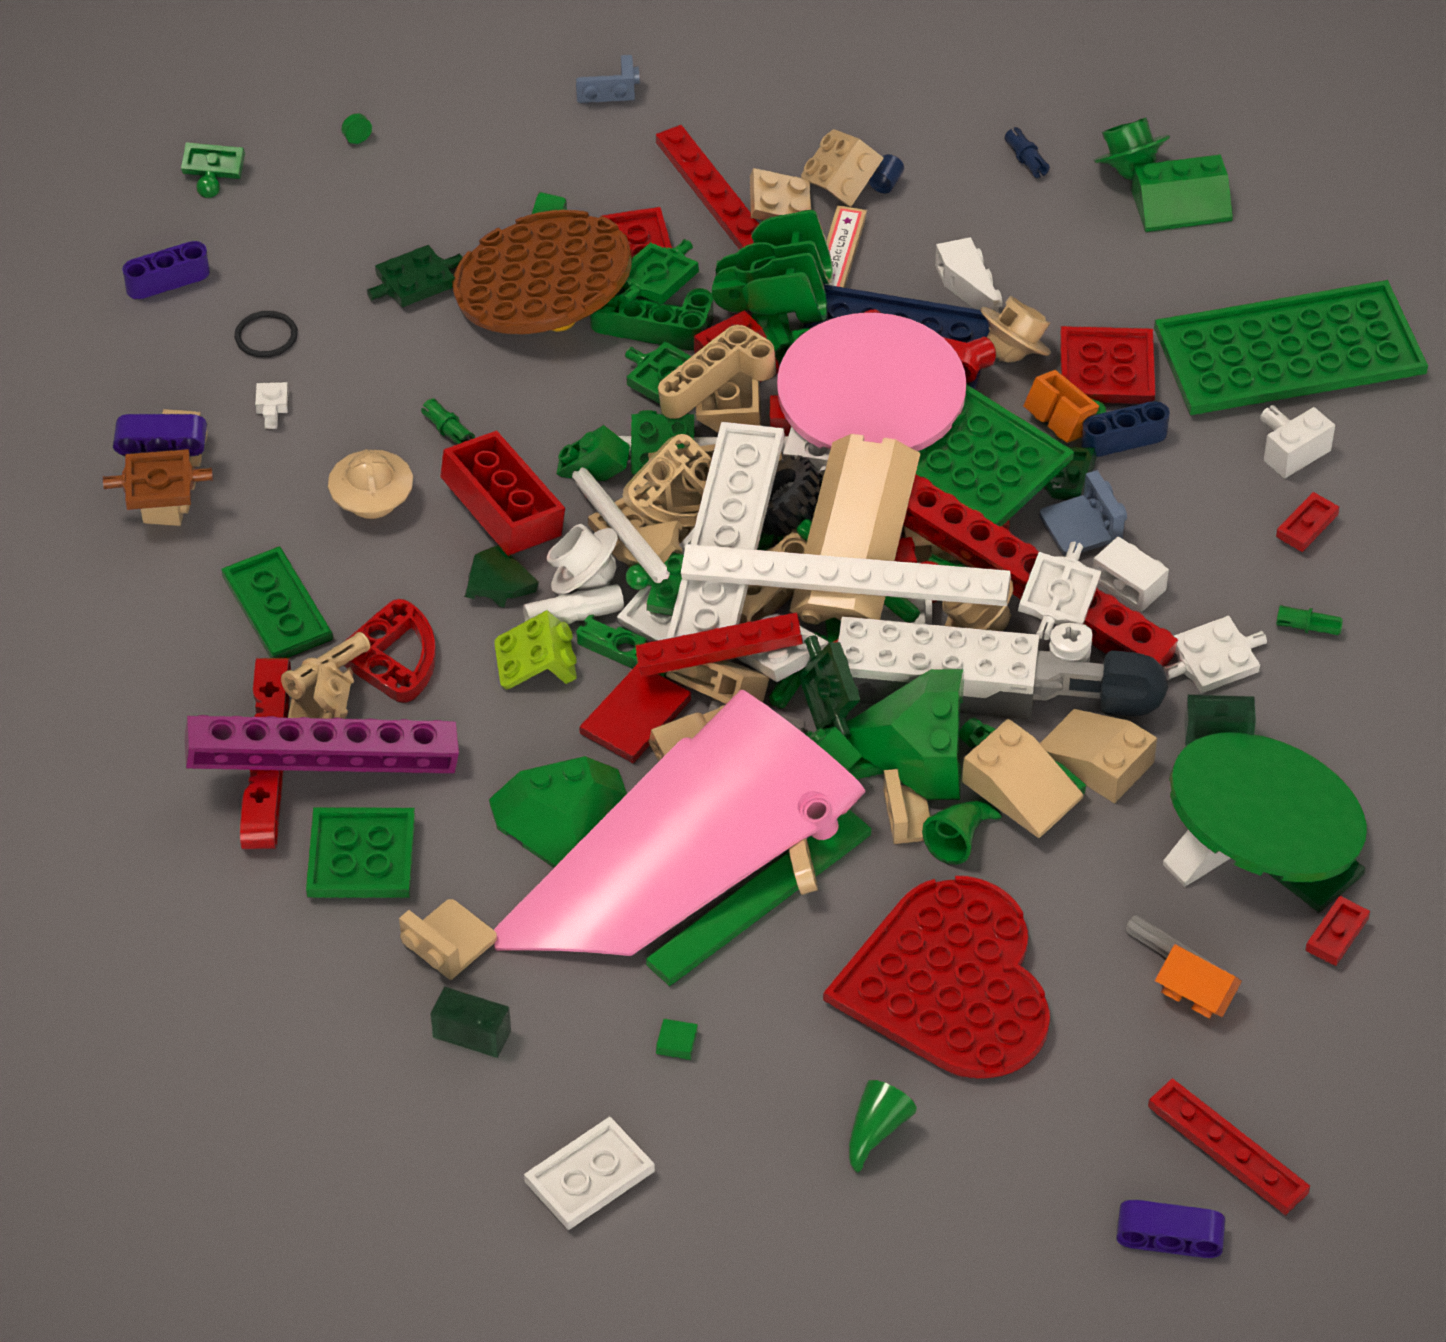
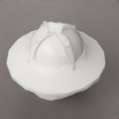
M575 525L548 552L547 561L553 567H559L551 582L552 591L562 595L574 589L587 591L609 586L617 568L615 559L611 555L618 539L617 532L614 529L605 528L593 534L584 525Z

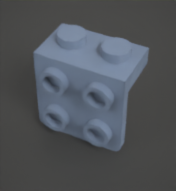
M1098 470L1086 473L1084 495L1042 508L1040 510V519L1061 553L1066 556L1071 542H1076L1075 550L1078 543L1082 544V553L1110 544L1117 537L1123 539L1124 522L1127 520V512L1124 505L1118 503L1114 497L1110 483L1104 481Z

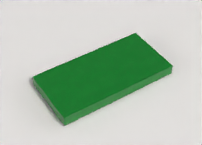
M280 546L221 569L225 582L270 658H289L333 640L331 629Z

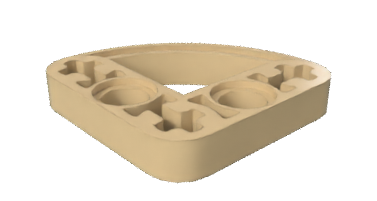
M685 434L673 436L662 445L626 484L623 489L624 501L638 515L655 524L679 521L682 524V528L695 527L698 512L691 514L674 513L661 509L652 504V502L679 473L703 496L706 481H701L696 477L695 468L701 463L707 466L709 470L712 459L690 436ZM683 443L685 445L683 448L684 454L678 456L675 453L678 449L675 444ZM693 456H696V457H697V459L691 461V462L688 464V466L685 465V463H687V462L690 461V459H689L690 457H693ZM661 463L665 466L667 475L664 480H658L654 477L652 472L654 464ZM647 482L652 485L647 487L642 493L644 499L636 500L634 498L636 495L634 488H641Z

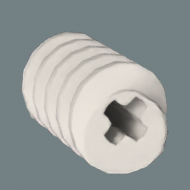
M1062 623L1056 626L1051 631L1049 652H1052L1061 660L1090 663L1093 636L1091 628L1080 623Z

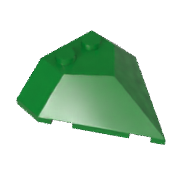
M964 669L928 670L848 721L847 725L852 736L847 740L857 749L862 758L883 772L884 770L898 769L900 782L916 791L924 799L960 800L961 766L958 761L960 703H963Z
M583 756L519 771L489 799V805L499 831L506 836L508 834L512 835L522 842V846L555 868L627 795L619 769Z

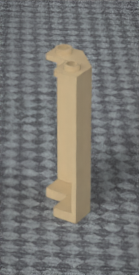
M849 434L832 442L804 554L894 561L920 453L896 439L883 438L882 443L864 441V435ZM795 589L789 611L792 613L797 612L801 620L808 624H819L833 617L841 621L842 616L880 620L886 596Z

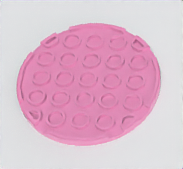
M850 314L830 319L811 328L791 345L779 367L777 380L778 400L785 418L793 429L808 442L821 449L825 447L831 450L832 442L849 434L864 435V441L882 443L883 438L896 439L918 452L942 438L952 428V424L958 415L961 414L966 396V376L956 351L942 336L927 326L892 314Z

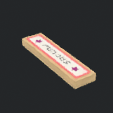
M837 205L827 238L832 259L833 280L832 283L825 285L845 288L865 224L867 210Z

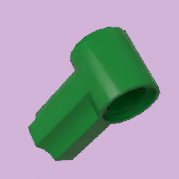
M752 313V318L763 328L767 340L773 344L776 360L781 363L787 350L792 345V333L789 329L788 315H760Z

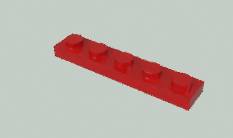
M795 612L635 646L640 676L644 677L801 645L803 640L798 614Z
M1173 1078L1149 1099L1148 1108L1285 1216L1309 1194L1310 1185Z

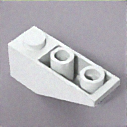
M971 237L936 244L935 266L944 286L974 309L980 310L982 307H987L998 312L999 308L1002 307L1001 293L998 289H994L991 271L985 269L980 248L976 249Z

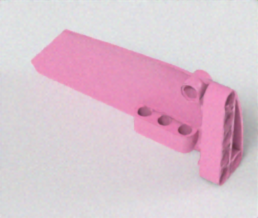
M740 690L692 739L686 737L680 740L494 929L497 934V941L494 943L495 950L569 951L632 956L801 840L809 836L818 840L831 838L838 830L837 818L841 814L844 815L865 793V789L852 774L803 732L744 690Z

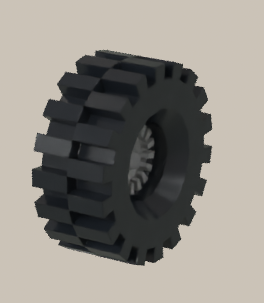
M798 455L795 459L794 456H790L786 462L783 460L778 462L762 528L768 535L781 536L782 532L789 534L793 527L797 529L805 519L811 520L813 518L812 513L816 508L823 476L808 458Z

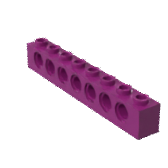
M198 715L187 716L184 736L186 769L455 773L459 755L456 721Z

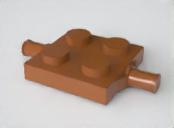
M189 449L125 454V467L122 475L103 476L104 490L123 488L127 510L191 505V489L194 482L213 481L212 467L193 469L190 463Z

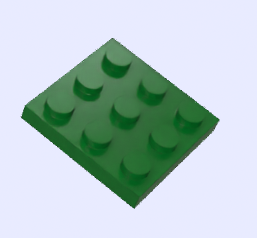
M313 807L306 883L307 898H410L415 808Z

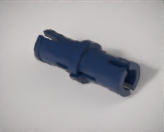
M1014 127L1017 136L1012 129L1008 130L1004 139L1016 152L1017 160L1020 163H1024L1035 178H1041L1037 170L1042 176H1045L1049 172L1050 166L1038 153L1036 144L1030 142L1020 128Z

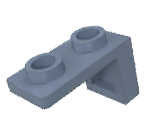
M621 55V75L576 78L577 102L635 100L634 84H640L639 66L633 67L632 55Z

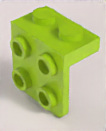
M546 610L499 635L495 639L494 644L500 685L505 689H510L546 669H549L565 684L577 679L575 669L577 659L571 645L573 634L568 624L559 621Z

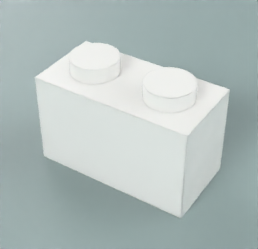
M1120 537L1113 540L1094 557L1093 569L1102 571L1098 584L1141 612L1166 591L1169 569L1160 561L1154 560L1140 551L1135 545L1126 542Z

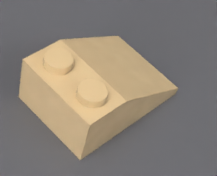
M1073 709L1040 745L1053 760L1063 764L1084 782L1087 787L1111 802L1116 803L1154 763L1157 737L1131 721Z
M1010 719L1003 722L964 757L962 782L1038 838L1045 834L1083 799V793L1040 743Z

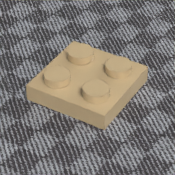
M753 168L750 174L751 218L766 220L770 217L811 210L810 182L799 177Z

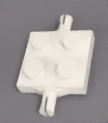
M1071 542L1066 557H1054L1045 553H1038L1019 603L1018 611L1042 620L1036 633L1041 639L1044 631V640L1050 639L1054 624H1084L1102 571L1086 567L1078 561L1083 550V546L1078 543L1075 550L1076 542Z
M1226 616L1174 635L1178 639L1175 650L1178 662L1163 668L1167 680L1185 674L1194 682L1202 694L1258 673L1260 664L1251 649L1266 644L1267 638L1263 631L1245 637L1239 632L1230 616Z

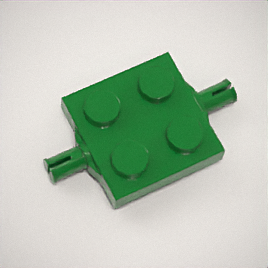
M683 239L675 248H665L650 242L632 258L630 274L622 286L626 291L619 296L621 303L628 306L639 296L660 304L667 301L699 272L698 262L685 256L686 253L693 249L692 243L689 240Z
M664 342L656 350L648 354H643L634 349V347H630L626 351L625 358L638 365L626 377L627 386L660 404L659 383L692 356L667 342Z

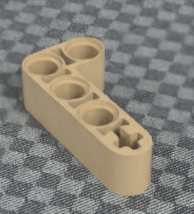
M734 325L727 328L659 383L658 392L662 414L673 419L686 415L740 371L757 381L769 380L776 374L773 344L746 326Z

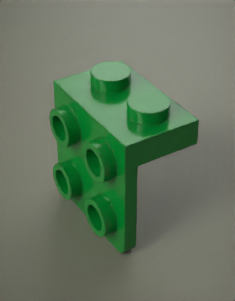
M642 410L638 414H631L632 475L635 476L649 461L648 453L657 452L671 437L685 434L694 440V414L687 413L676 419L665 417L663 414H657V411ZM683 443L675 444L678 449L685 447Z

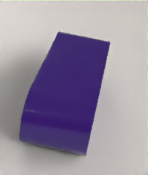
M191 241L131 259L123 265L122 271L126 294L133 299H144L204 280L209 276L210 268L206 246L199 241Z
M125 414L116 420L113 449L122 456H125V454L189 449L190 457L198 456L204 451L207 422L203 417L195 414Z
M1126 1200L1121 1203L1119 1208L1116 1239L1119 1244L1133 1249L1201 1258H1215L1223 1252L1226 1219L1222 1213L1211 1209L1143 1200Z

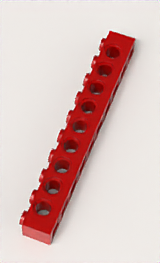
M915 474L903 525L970 568L1010 571L1011 581L1013 582L1012 594L1021 599L1030 577L1029 573L1032 572L1039 551L1033 545L1025 543L1012 535L1006 528L998 526L985 518L981 512L967 507L958 501L954 495L940 490L927 478ZM1096 588L1084 621V625L1091 628L1093 635L1092 645L1106 654L1111 650L1144 654L1153 657L1163 667L1167 666L1174 657L1178 639L1167 629L1160 628L1147 620L1140 612L1133 611L1120 603L1113 595L1106 594Z

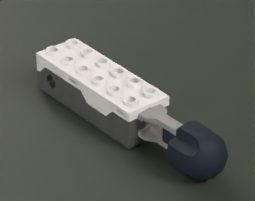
M842 616L839 639L834 641L841 643L844 654L848 659L854 683L859 691L860 701L858 703L876 704L930 669H964L963 703H960V713L1031 719L1033 700L1047 701L1057 695L1100 699L1101 710L1105 714L1124 716L1147 715L1159 708L1168 689L1163 666L1151 656L1111 650L1106 654L1104 664L1061 660L1052 652L1038 651L1039 635Z

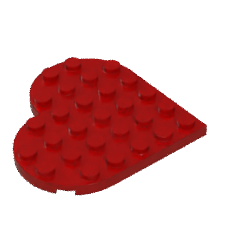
M955 876V880L935 882V879H932L910 890L823 992V1001L936 1066L950 1073L969 1078L1004 1076L1027 1065L1042 1049L1047 1039L1050 1023V1010L1045 998V991L1037 979L1021 967L1028 945V930L1023 918L1024 913L1022 909L1000 887L988 881L969 876Z

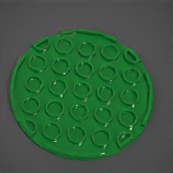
M1229 732L1212 734L1188 744L1178 755L1170 772V798L1175 811L1187 829L1212 852L1216 854L1220 851L1235 860V866L1261 876L1265 872L1280 876L1281 881L1289 882L1326 880L1349 869L1351 864L1359 857L1366 841L1367 824L1365 815L1351 789L1322 762L1287 743L1249 733Z

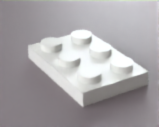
M780 614L768 615L763 619L780 616ZM800 626L803 644L737 657V659L778 682L807 666L810 655L804 640L815 634ZM817 636L821 650H823L829 642Z
M608 1117L524 1174V1181L559 1221L570 1230L655 1172V1164L611 1117Z

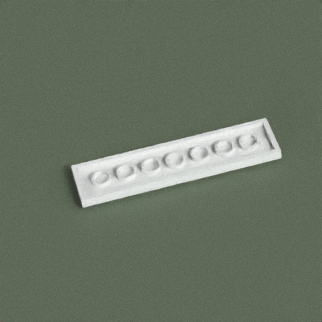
M721 422L690 545L757 550L785 437L783 428ZM682 579L667 639L739 624L748 585Z

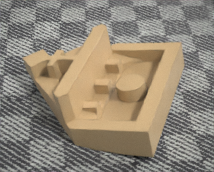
M679 521L663 522L636 529L663 563L666 562L672 552L682 554V548L679 546V533L682 532V524ZM622 541L612 551V554L619 561L630 565L640 564Z

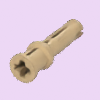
M357 632L354 636L317 659L307 658L302 662L301 667L294 671L288 670L282 674L281 683L284 690L294 699L301 698L307 689L316 686L320 665L329 662L335 663L336 667L340 668L370 649L368 638L363 633Z

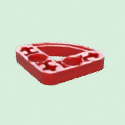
M396 599L384 606L349 637L351 638L357 632L363 633L369 640L370 649L344 666L346 668L351 667L354 674L391 699L406 703L415 699L428 684L435 668L436 649L433 630L425 615L411 602L405 599ZM410 628L414 630L422 646L420 660L413 672L384 653L389 646ZM376 630H382L386 633L384 637L379 639L369 636L371 632ZM379 665L388 668L383 674L371 672L372 668Z

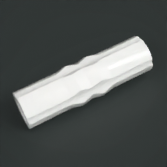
M615 584L587 591H577L572 594H562L555 598L524 604L523 612L525 621L548 610L559 621L571 624L576 621H584L588 615L597 617L620 612L624 609V600L620 586Z

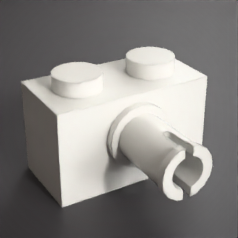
M1271 405L1270 409L1267 407L1261 414L1260 420L1274 430L1267 435L1263 461L1284 479L1331 451L1335 424L1315 407L1293 420H1289L1274 405Z

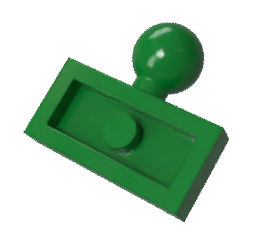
M186 142L181 170L183 174L203 176L196 184L198 194L205 198L214 197L220 191V184L216 177L241 179L245 151L243 147Z
M672 552L664 563L667 566V571L670 573L669 578L663 579L661 583L654 582L640 564H635L627 570L626 582L631 588L642 590L647 586H652L647 600V611L669 616L673 615L682 580L683 554Z

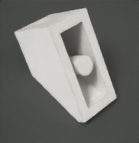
M1187 830L1164 859L1163 866L1186 887L1229 860L1230 857L1220 851L1215 854Z

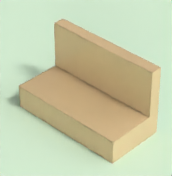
M898 769L884 770L883 792L893 843L901 844L924 841L922 835L923 823L930 817L927 800L908 786L900 784Z

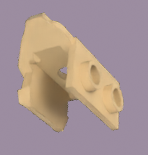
M328 662L320 665L316 686L307 689L301 698L291 699L288 718L345 719L348 713L346 707L350 686L354 683L351 667L341 672L335 663Z

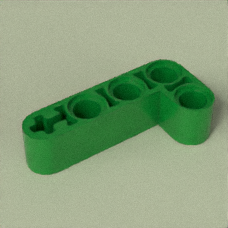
M696 288L688 292L682 307L634 299L626 306L619 300V295H615L607 304L590 315V326L593 331L599 334L658 345L667 342L676 348L694 350V336L710 328L713 324V297L709 290Z

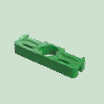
M588 615L584 620L585 626H579L577 629L578 645L632 669L638 664L635 645L647 643L646 638L622 627H618L616 630L594 620V615ZM623 643H628L634 646V648L628 652H623L617 649V647ZM667 672L659 673L658 675L665 678Z

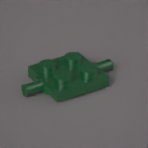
M429 245L391 258L375 265L376 275L382 284L368 288L367 295L371 301L388 295L394 298L403 308L453 288V281L455 280L450 270L457 268L463 257L458 253L447 259H442L437 256Z
M816 635L809 636L804 640L810 655L809 661L798 677L817 730L819 728L824 730L836 727L846 739H849L852 735L846 722V716L860 701V697L849 668L848 659L840 642H829L821 650L818 637Z

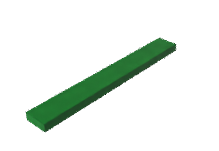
M850 809L844 815L841 814L837 818L838 830L831 838L826 840H818L812 836L807 838L815 876H818L871 836V827ZM790 852L646 958V966L670 987L798 891L799 888Z

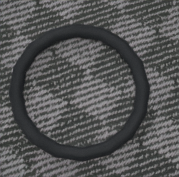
M259 311L241 320L235 329L234 339L238 347L246 354L255 357H273L284 353L292 347L297 339L298 329L294 321L286 314L277 311ZM275 317L282 319L289 325L291 337L286 344L278 349L257 351L250 349L243 343L241 331L246 324L254 319Z

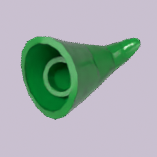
M979 801L952 805L928 817L923 823L922 835L924 843L929 852L939 861L955 865L964 863L970 856L974 832L980 823L986 819H1000L1001 814L989 804Z
M869 1080L866 1083L849 1142V1161L855 1172L862 1170L864 1162L873 1148L916 1113L917 1106L914 1101L896 1087L878 1080Z

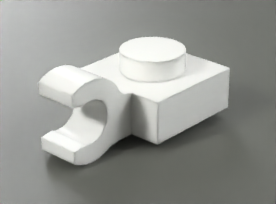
M288 382L257 383L256 414L263 413L265 429H277L278 413H288Z

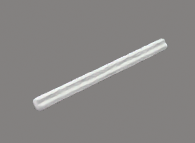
M586 468L574 471L572 477L575 480V484L611 529L617 532L619 539L653 581L661 583L663 579H668L670 573L667 571V566Z

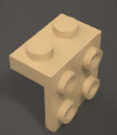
M833 129L822 138L819 149L806 162L801 178L825 189L843 204L851 207L883 160V157L859 138Z
M453 899L446 900L424 920L420 919L410 910L399 918L402 943L449 980L456 977L497 941V934L492 928Z

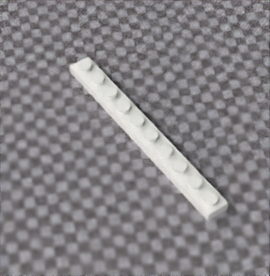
M690 544L685 546L681 569L682 579L997 606H1007L1011 580L1010 571Z

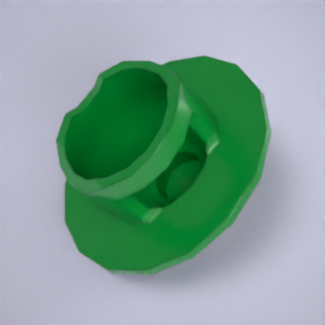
M1147 117L1132 123L1121 124L1102 132L1103 139L1106 140L1110 153L1097 157L1093 161L1094 163L1109 164L1113 168L1115 167L1119 175L1125 179L1132 180L1134 165L1156 163V153L1159 147L1170 136L1163 135L1153 138Z

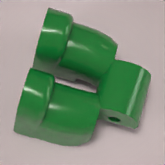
M806 210L770 217L762 221L752 232L753 244L747 245L737 253L730 254L717 261L716 276L712 285V297L715 303L722 309L730 312H742L749 309L752 313L760 315H778L795 312L798 320L803 324L826 320L828 309L823 284L832 283L833 266L830 250L816 211Z

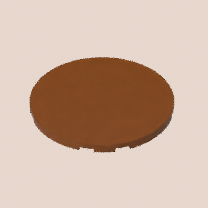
M579 210L539 212L515 219L516 224L503 230L498 227L479 240L480 244L473 251H468L458 264L454 274L453 292L461 312L467 319L479 327L505 334L546 332L575 323L607 304L619 292L630 274L632 253L626 235L619 230L617 224L603 216L597 218L589 216L586 211Z

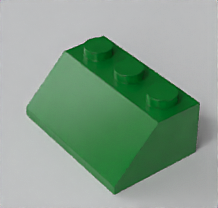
M1221 154L1134 165L1131 192L1145 232L1232 221L1229 179Z

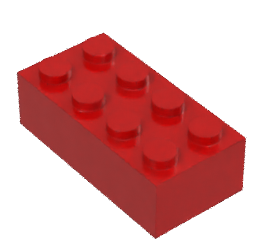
M497 430L443 449L441 479L508 556L562 536L565 507Z

